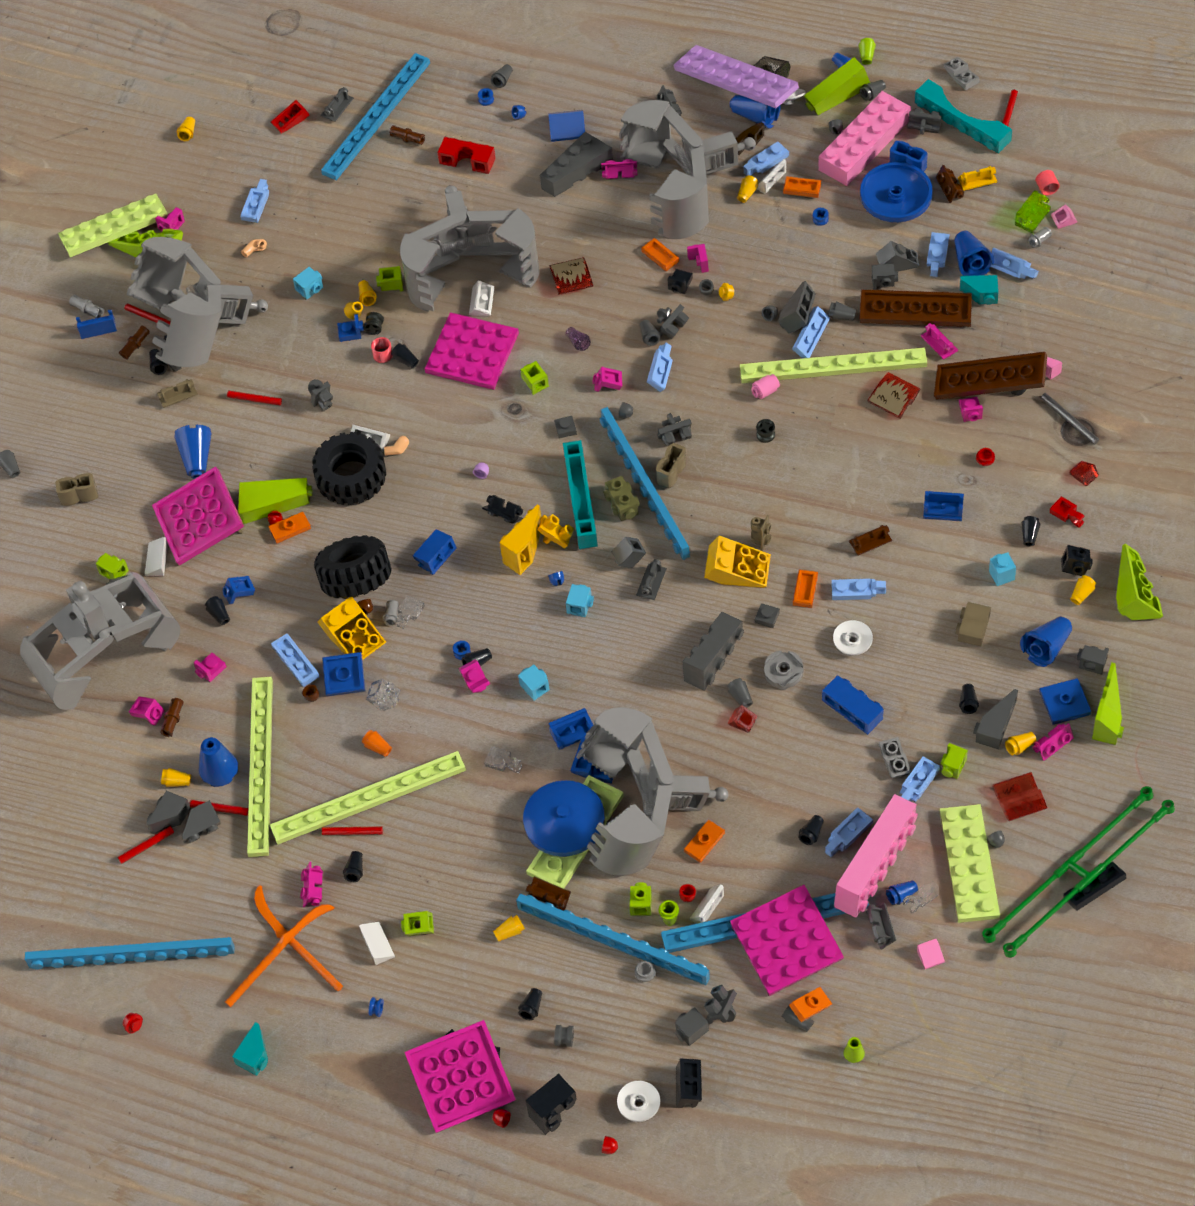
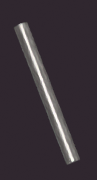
M1047 393L1041 396L1044 402L1094 445L1099 442L1098 437Z

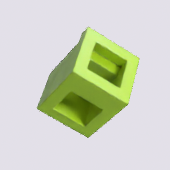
M401 267L379 268V276H376L377 287L380 286L381 291L398 289L400 292L403 291Z
M537 361L527 364L520 369L521 378L530 388L533 395L549 387L548 376Z
M107 553L101 555L96 562L99 574L109 580L125 576L129 571L124 559L120 561L116 556H110Z
M949 743L947 754L945 753L941 760V765H943L941 773L948 778L958 779L967 761L968 750Z
M643 882L630 886V915L651 916V886H647Z
M421 911L403 914L404 919L401 920V928L405 935L434 934L433 914L431 912ZM420 921V928H416L415 926L416 922Z

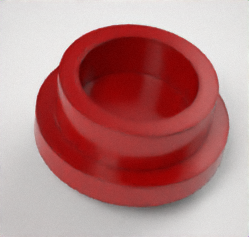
M982 448L976 454V461L982 466H989L994 463L995 454L990 448Z
M138 1013L126 1015L123 1020L125 1031L130 1034L138 1031L142 1026V1016Z

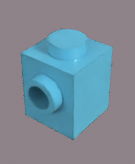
M310 267L293 278L295 290L305 299H309L323 288L321 274Z
M1008 552L997 554L990 558L989 572L996 585L1000 586L1015 580L1016 566Z
M581 584L571 585L566 601L567 614L586 617L589 607H592L594 602V596L591 595L590 587Z
M534 664L529 668L523 669L518 675L520 686L534 701L550 690L547 675Z

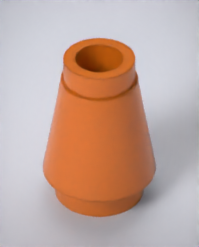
M369 730L362 739L365 748L384 757H387L392 750V747L377 731Z

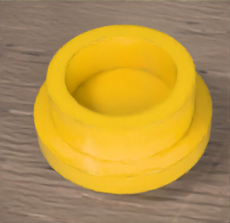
M723 283L719 288V296L723 301H728L734 296V288L728 283Z

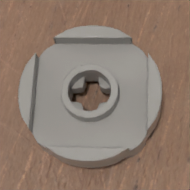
M776 651L770 654L765 661L764 675L766 680L780 690H786L789 687L795 686L803 677V662L794 652ZM780 667H788L787 672H780Z

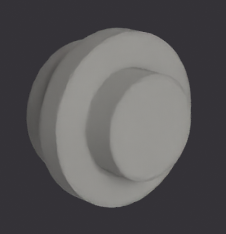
M642 961L635 967V976L639 981L648 982L655 977L656 970L652 963Z

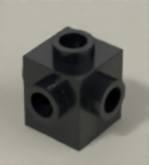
M1067 545L1061 558L1062 572L1072 575H1085L1093 564L1090 550L1082 547Z

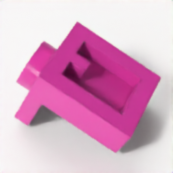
M177 207L168 214L166 219L160 216L155 218L157 227L161 232L163 229L178 230L185 222L182 210Z
M705 244L688 246V260L696 259V264L701 267V272H709Z
M601 367L593 376L592 382L595 385V391L599 392L602 386L620 390L622 387V371Z
M978 396L959 399V407L964 422L982 419L983 407L979 403Z
M214 653L208 655L201 663L198 660L193 662L196 668L195 673L201 679L205 678L209 682L227 667L226 663Z
M476 659L458 668L468 689L472 693L482 692L486 689V686L490 685Z
M138 696L129 710L133 717L144 718L154 726L165 712L155 699Z

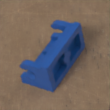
M108 310V316L82 322L80 317H76L81 339L116 332V323L112 310Z
M925 491L923 519L962 521L964 494Z
M436 529L412 556L416 561L420 562L418 564L420 568L434 575L457 548L452 536Z
M583 708L550 722L549 730L556 746L560 750L581 741V738L586 736L593 723L587 710Z

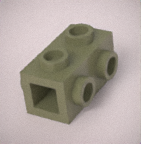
M623 476L605 482V491H603L607 502L610 501L612 504L613 514L615 516L618 515L621 521L629 520L639 515L638 507L640 506L637 496H633L631 493L630 483L628 481L625 482Z

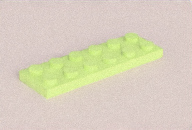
M154 194L104 215H99L87 222H82L72 228L65 229L59 232L58 235L68 255L73 257L157 223L155 219L157 216L166 219L168 213L157 194Z
M588 775L583 784L591 788L599 796L604 807V825H606L624 797V792ZM589 849L577 855L566 857L549 855L539 850L526 873L531 877L535 876L565 888Z
M981 804L940 808V818L958 923L1000 919Z

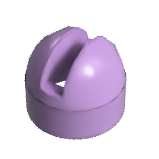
M482 462L478 463L473 470V474L480 479L487 478L489 473L488 465Z

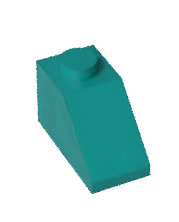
M997 275L960 276V291L972 293V300L978 304H998Z
M257 1022L254 1023L232 1056L237 1066L256 1076L260 1070L263 1071L268 1063L263 1033Z

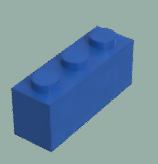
M837 675L822 690V701L867 735L883 720V707L878 702H873L862 690H857L853 687L850 681L845 678L842 679Z

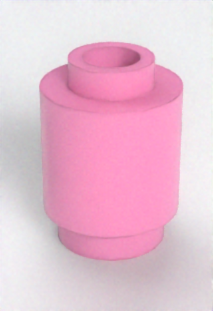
M774 374L766 375L752 383L751 391L756 398L763 399L776 392L777 388L780 387V383Z

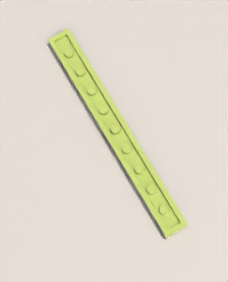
M925 348L740 364L742 383H753L771 374H774L778 380L927 367Z
M272 677L252 678L248 857L269 856Z
M456 751L272 823L270 827L278 845L464 772L466 768L459 752Z

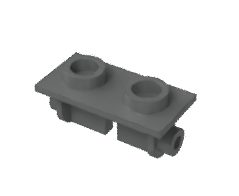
M662 85L657 94V100L668 101L681 116L682 111L679 105L676 104L677 101L673 91L665 89L664 85Z
M343 87L338 90L334 99L328 106H325L321 114L322 117L336 122L354 99V97L348 95L347 88Z
M654 559L650 564L648 563L636 596L655 600L667 568L661 566L659 560Z
M886 903L878 907L874 904L867 906L866 913L869 916L870 922L873 923L874 940L882 950L896 941Z

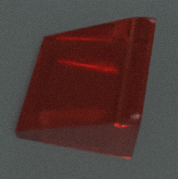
M1084 461L1079 462L1069 471L1071 476L1085 486H1088L1099 476L1096 466Z
M741 705L734 710L728 724L749 733L758 716Z

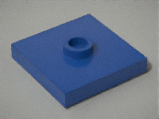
M361 652L322 657L327 697L366 691Z
M1078 678L1040 688L1039 692L1052 725L1091 715L1092 711Z

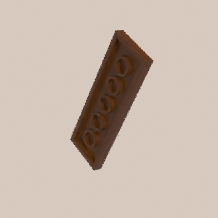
M861 289L860 323L928 325L931 323L935 326L971 327L972 293Z
M1046 352L938 364L934 397L938 400L1044 387L1047 354Z

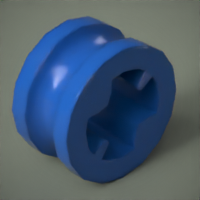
M488 88L481 89L478 92L479 103L483 106L491 105L494 102L493 91Z
M821 207L816 208L813 211V222L818 226L827 224L829 220L828 210Z
M457 641L453 645V653L456 659L462 660L466 653L471 652L470 645L466 641ZM461 648H465V651L463 650L462 653L458 650H461Z
M375 997L371 998L368 1011L369 1016L376 1014L377 1017H381L384 1006L383 999L376 1000Z

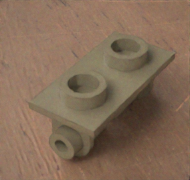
M186 379L176 384L175 387L171 386L163 390L161 389L157 393L163 408L198 395L192 379Z
M769 515L766 516L765 520L759 517H754L751 520V541L756 545H760L761 551L771 541Z

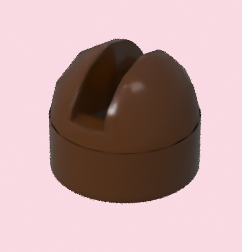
M364 599L357 603L366 615L372 612L373 604L371 599Z
M307 685L302 691L307 701L314 702L319 698V690L315 685Z

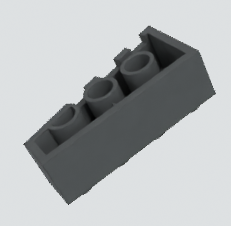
M584 132L540 174L541 189L554 197L571 188L573 183L586 179L587 175L593 171L601 170V163L613 160L612 147Z
M721 612L711 624L708 631L709 634H704L701 637L699 647L694 646L692 648L690 658L685 657L682 661L684 682L704 691L708 685L713 684L716 672L723 668L727 655L732 654L735 647L734 644L737 640H741L744 634L743 621L724 612Z

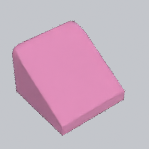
M1066 204L1051 214L1058 229L1077 223L1072 210Z
M1047 357L1046 376L1051 380L1061 373L1062 362Z
M937 939L917 946V953L925 970L945 963Z

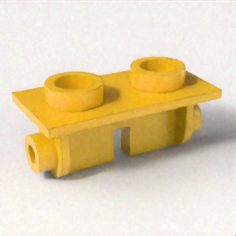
M988 166L987 168L979 169V172H976V170L967 173L963 172L962 175L958 176V180L964 191L997 183L994 175L996 174L995 167Z

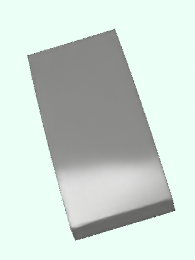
M959 57L953 58L944 64V68L963 89L967 90L980 83L979 76L970 71L968 63Z
M899 737L879 742L878 745L891 779L910 774L911 770L906 754L903 753Z

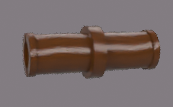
M393 125L389 131L390 136L400 138L404 142L410 141L422 145L425 141L424 134L413 132L409 128L403 129Z
M141 325L138 331L128 338V342L119 351V354L128 360L131 354L141 347V343L150 334V331Z
M179 698L171 699L169 709L164 715L165 721L160 731L161 735L165 737L173 736L175 725L180 720L179 714L184 704L183 700Z

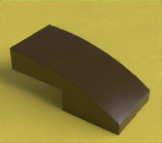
M760 122L743 131L735 138L737 143H742L746 138L751 137L757 145L764 136V123ZM744 150L738 151V155H740Z

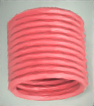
M1051 170L1040 172L1035 179L1043 195H1052L1060 187L1055 174Z
M379 337L373 340L371 349L374 360L378 363L390 361L392 358V347L389 339ZM379 349H387L385 351L378 352Z

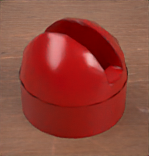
M273 510L268 514L269 525L283 520L282 514L277 510Z
M690 884L682 885L679 890L680 899L683 902H691L696 896L695 887Z
M498 1109L493 1113L492 1119L497 1126L505 1128L510 1121L511 1113L504 1109Z
M605 1136L602 1153H615L618 1149L617 1141L612 1137Z

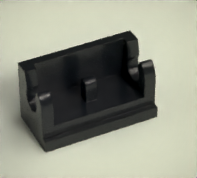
M680 1058L676 1066V1108H683L688 1103L694 1108L698 1105V1102L702 1101L701 1060Z

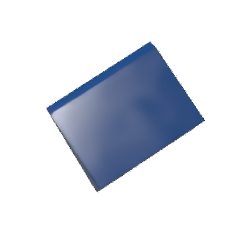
M583 110L548 113L551 142L578 139L585 132Z

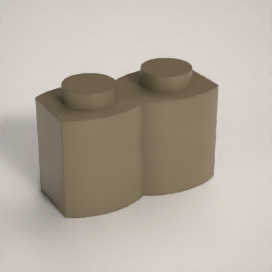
M676 443L668 446L665 451V457L658 462L656 467L657 484L671 488L676 483L678 474L686 466L685 447Z
M90 473L80 474L74 478H61L55 482L56 492L61 505L70 506L80 501L89 502L98 498L97 485L93 475Z
M968 602L966 607H962L960 618L963 620L962 623L957 624L955 632L958 635V641L982 646L991 614V607Z

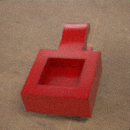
M1062 496L1050 508V514L1064 522L1070 519L1078 528L1084 524L1082 519L1085 516L1076 511L1077 505Z

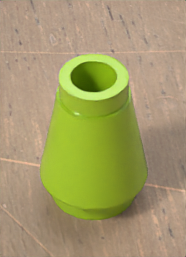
M863 38L858 45L862 64L870 65L876 44L872 38Z
M672 900L662 902L658 908V912L667 926L675 924L679 913V906Z
M857 1037L850 1038L843 1051L845 1059L851 1063L860 1062L865 1056L864 1048Z

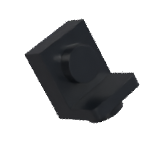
M675 269L673 275L667 279L668 289L685 294L693 279V273Z

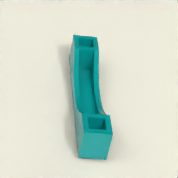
M926 80L915 91V104L920 108H924L930 113L932 111L939 112L943 121L985 145L988 149L999 153L1011 142L1012 129L1000 121L981 120L960 112L948 101L943 88L933 81Z
M582 441L563 443L578 546L579 549L598 547Z

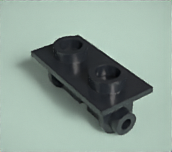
M489 495L486 500L489 504L482 507L483 510L488 511L489 515L500 516L508 523L514 524L523 519L519 517L523 513L520 505L508 501L506 507H504L505 499L496 495Z

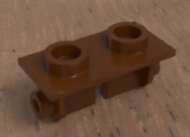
M942 165L935 178L949 203L954 198H963L964 190L960 184H956L957 179L953 171L949 168L946 169L945 165Z
M880 525L879 528L858 537L855 536L849 540V543L859 556L891 542L892 539L888 534L890 532L887 525Z
M535 876L532 883L528 884L526 888L528 895L542 902L551 903L561 910L566 909L571 891Z

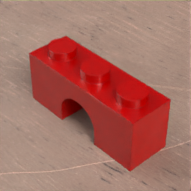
M444 137L437 152L439 164L456 167L461 159L468 158L471 159L472 171L486 174L490 173L496 159L495 150L492 146Z

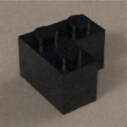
M558 1073L525 1101L529 1117L546 1135L550 1131H555L562 1122L560 1113L572 1108L577 1098L575 1090Z

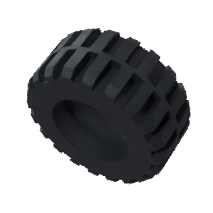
M343 432L339 436L333 435L330 437V440H325L321 444V448L318 447L312 459V469L316 485L320 493L331 502L336 501L337 504L344 505V503L348 505H354L356 502H359V504L363 503L365 499L368 498L369 500L374 497L373 494H377L385 483L386 467L383 452L380 446L375 443V440L370 437L367 439V435L362 433L357 435L356 432H350V434ZM356 461L365 465L361 471L353 475L341 476L334 473L338 466L346 462Z
M357 535L351 538H343L341 541H335L332 545L326 546L323 551L321 550L314 561V568L321 590L328 596L338 599L340 597L343 599H348V597L354 598L378 589L379 586L385 584V581L389 579L392 571L385 544L380 539L374 536L368 537L367 535L359 537Z

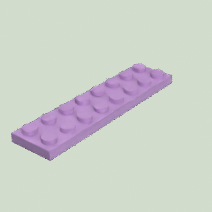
M695 45L674 64V68L678 72L773 108L781 105L799 88L796 81Z

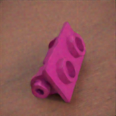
M625 159L623 162L608 160L605 163H601L602 170H605L602 171V178L618 179V172H622V178L638 176L637 169H634L637 168V161L632 159Z
M929 323L925 327L926 332L921 337L943 360L958 351L953 343L934 324Z
M1058 724L1057 727L1048 733L1049 738L1043 736L1034 742L1032 748L1036 753L1040 752L1042 760L1045 761L1074 739L1070 724Z
M311 862L308 863L301 873V881H304V887L301 889L300 899L303 900L304 908L307 903H311L312 906H319L320 902H322V888L315 887V885H322L323 870H321L320 866H313L311 868Z

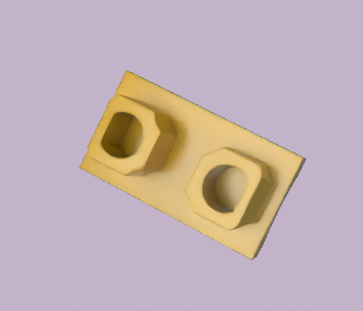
M554 514L548 517L543 515L537 531L544 535L543 542L548 544L550 541H553L565 549L569 544L574 528L569 524L563 527L559 525L560 520Z

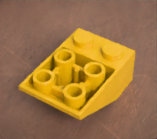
M538 504L533 509H530L526 516L520 522H517L513 529L504 535L499 542L503 564L519 575L533 563L541 535L537 531L541 522V511Z
M719 535L709 545L704 578L724 585L766 588L771 554Z
M349 597L317 621L326 635L344 654L361 652L362 659H365L386 643L353 597Z

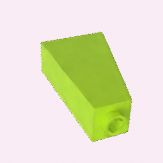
M853 57L804 96L807 101L805 105L811 112L814 110L817 115H820L859 94L860 88L864 84L870 83L865 68Z
M307 478L239 482L238 514L242 523L247 524L266 518L273 510L282 513L309 504V497L313 496L312 485L308 484Z

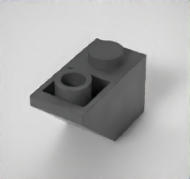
M890 241L876 253L879 264H894V271L899 272L920 266L918 255L913 249H908L893 241Z
M166 790L164 795L158 799L157 807L153 813H150L147 818L146 824L150 833L155 834L169 826L173 828L181 825L191 809L188 800Z
M210 800L191 809L182 835L184 843L186 841L192 843L200 838V834L206 831L210 834L219 829L218 825L221 824V821Z

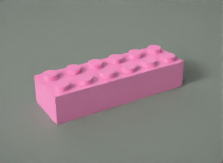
M881 91L819 155V171L848 186L909 122L911 106Z
M894 794L837 883L835 908L855 918L860 911H865L868 905V898L875 895L878 889L877 884L885 879L888 872L887 868L889 865H894L897 859V852L904 849L907 842L906 838L908 835L912 836L915 831L916 825L914 823L918 816L916 813L917 804Z

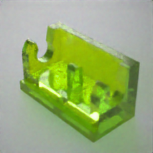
M1034 190L1016 213L1015 226L1033 233L1051 210V206L1044 203H1048L1050 199Z

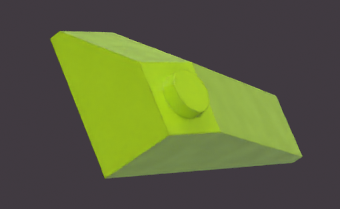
M163 229L160 233L148 230L147 233L139 234L138 231L112 240L108 244L131 256L137 257L142 252L143 247L141 245L145 240L153 237H168L182 241L183 232L182 230Z
M1125 543L1122 545L1116 593L1117 609L1121 615L1127 616L1131 620L1160 619L1163 617L1161 604L1158 597H1154L1151 592L1153 585L1144 575L1146 569L1141 557L1136 550Z
M1111 662L1095 718L1092 740L1116 745L1117 739H1122L1124 727L1121 726L1122 713L1116 664Z

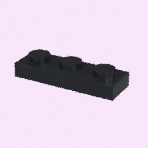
M1112 861L1098 877L1081 892L1076 893L1067 903L1076 911L1080 910L1127 879L1126 873ZM1074 887L1063 893V897L1068 895Z

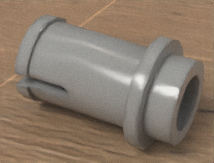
M1044 227L1036 234L1030 235L1028 239L1029 244L1032 247H1040L1043 241L1052 236V232L1048 227Z
M395 600L387 601L386 612L383 615L384 623L389 626L395 625L398 621L397 609L399 603Z

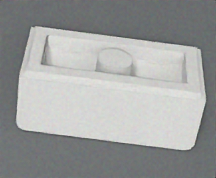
M785 159L779 162L758 183L757 190L764 194L767 193L786 173Z
M479 280L472 288L470 316L490 317L494 286Z
M352 425L351 432H356L357 435H360V433L367 435V439L370 437L375 440V443L380 446L381 451H384L390 434Z
M166 537L149 542L145 576H164L168 548Z
M720 884L710 888L691 915L690 921L698 924L708 920L724 897L723 885Z
M379 922L359 925L375 965L395 957Z

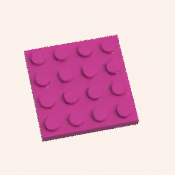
M450 312L426 364L425 373L494 390L518 337L519 329Z
M216 466L152 505L176 563L182 565L244 527L221 473Z
M805 885L730 921L735 934L769 996L844 959L841 950Z
M484 1020L404 1052L436 1133L516 1101Z

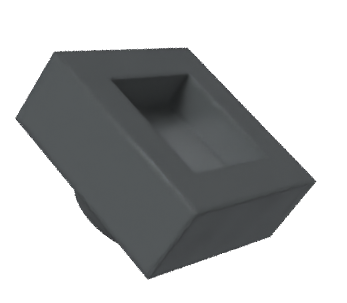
M573 416L554 420L559 439L577 435Z
M761 603L755 617V623L774 628L780 608Z

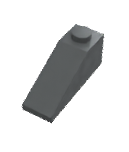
M806 281L801 283L781 310L778 321L788 334L807 325L816 293Z
M1017 689L1011 691L985 713L980 723H976L973 734H976V743L999 750L1017 702Z

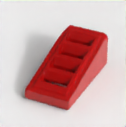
M295 100L270 123L282 134L310 115ZM282 122L284 125L281 127L278 123Z

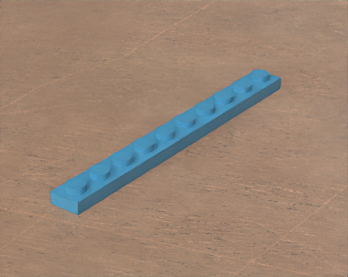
M417 53L411 57L321 169L322 175L336 181L429 66V58Z
M608 407L601 409V418L599 420L602 427L607 428L610 441L615 442L618 455L623 456L625 467L627 470H631L634 482L640 485L639 489L642 496L647 497L648 506L652 512L655 511L658 524L660 526L663 525L667 539L672 540L675 553L680 554L683 560L689 558L690 551L686 540Z
M835 893L812 898L823 919L846 914L834 907ZM743 914L662 931L661 936L664 948L669 953L738 938L730 921Z
M519 894L516 900L518 910L701 984L707 985L710 979L709 969L700 963H691L683 956L678 955L676 957L669 954L663 948L657 949L643 940L637 941L632 939L626 933L621 932L619 934L614 932L606 925H597L588 918L575 916L571 911H562L548 902L542 903L531 895Z
M231 937L30 951L25 952V961L29 968L38 970L43 967L62 968L67 965L80 967L84 964L103 965L109 962L122 964L125 961L144 962L151 959L163 961L167 958L186 959L193 956L205 958L208 955L227 956L228 954H234L235 946Z

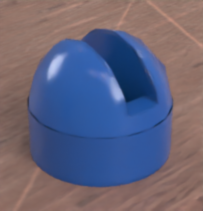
M514 105L511 112L514 119L525 117L527 112L524 106Z
M563 571L548 575L549 581L553 586H557L558 582L559 585L564 583Z

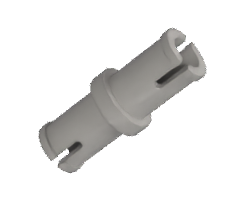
M74 294L69 300L71 306L80 309L85 314L89 313L96 318L102 317L104 314V309L93 304L89 299L85 300Z

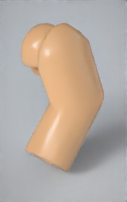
M264 239L252 240L243 248L241 254L247 258L252 252L263 251L266 249L267 242Z
M401 436L394 446H385V456L402 454L409 445L408 438Z

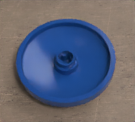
M903 162L885 163L873 168L865 175L860 187V198L864 208L872 216L887 222H906L917 218L927 210L932 200V183L926 173L916 166Z
M569 780L555 781L539 788L527 801L523 813L524 829L530 842L540 851L559 857L573 856L586 851L590 842L595 844L591 838L592 835L596 832L601 836L600 832L596 829L599 823L605 824L604 807L599 796L588 786Z

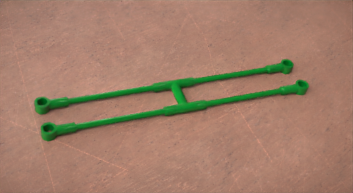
M1145 786L1141 788L1140 795L1130 803L1128 808L1082 849H1078L1039 888L1003 920L998 921L992 928L984 929L982 932L984 941L986 943L994 942L996 939L995 935L1006 926L1008 921L1070 869L1081 876L1083 879L1074 886V889L1027 932L1021 934L1012 943L1009 942L1003 946L1005 956L1008 958L1014 957L1017 954V949L1076 893L1081 892L1098 877L1108 864L1155 822L1157 823L1166 814H1172L1175 811L1174 802L1172 800L1163 801L1162 807L1151 817V820L1091 872L1076 864L1085 855L1084 853L1127 814L1133 809L1138 808L1144 801H1149L1153 798L1154 795L1151 787Z

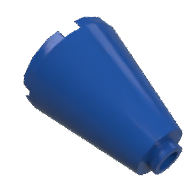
M735 95L730 100L732 112L754 123L762 122L765 128H772L774 126L771 125L773 121L778 120L781 105L773 108L742 95Z
M966 230L959 232L954 239L959 271L963 276L987 274L990 271V266L994 265L992 252L971 232Z
M189 425L175 430L174 438L186 473L193 479L206 473L212 433L211 429L204 425H196V428H190Z
M1060 616L1026 632L1021 637L1020 646L1023 653L1027 652L1030 656L1028 660L1041 667L1052 664L1072 632L1070 620Z
M210 737L201 743L198 771L202 781L213 787L229 784L235 774L237 775L238 762L235 756L216 738Z

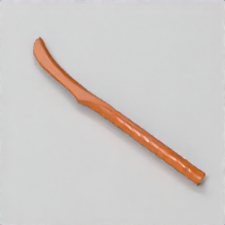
M259 885L254 897L256 907L275 931L277 938H281L288 931L270 911L264 898L262 886ZM295 938L288 943L336 991L342 989L343 985Z
M323 904L307 913L293 928L282 935L276 946L230 995L225 1003L232 1007L267 966L271 964L275 957L280 954L305 926L317 917L335 908L330 904Z

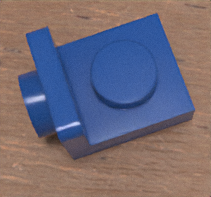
M358 314L354 315L355 321L337 323L340 342L361 339V331H364L363 321H359Z
M249 576L227 578L226 584L223 587V596L229 604H233L236 597L254 595L255 592Z

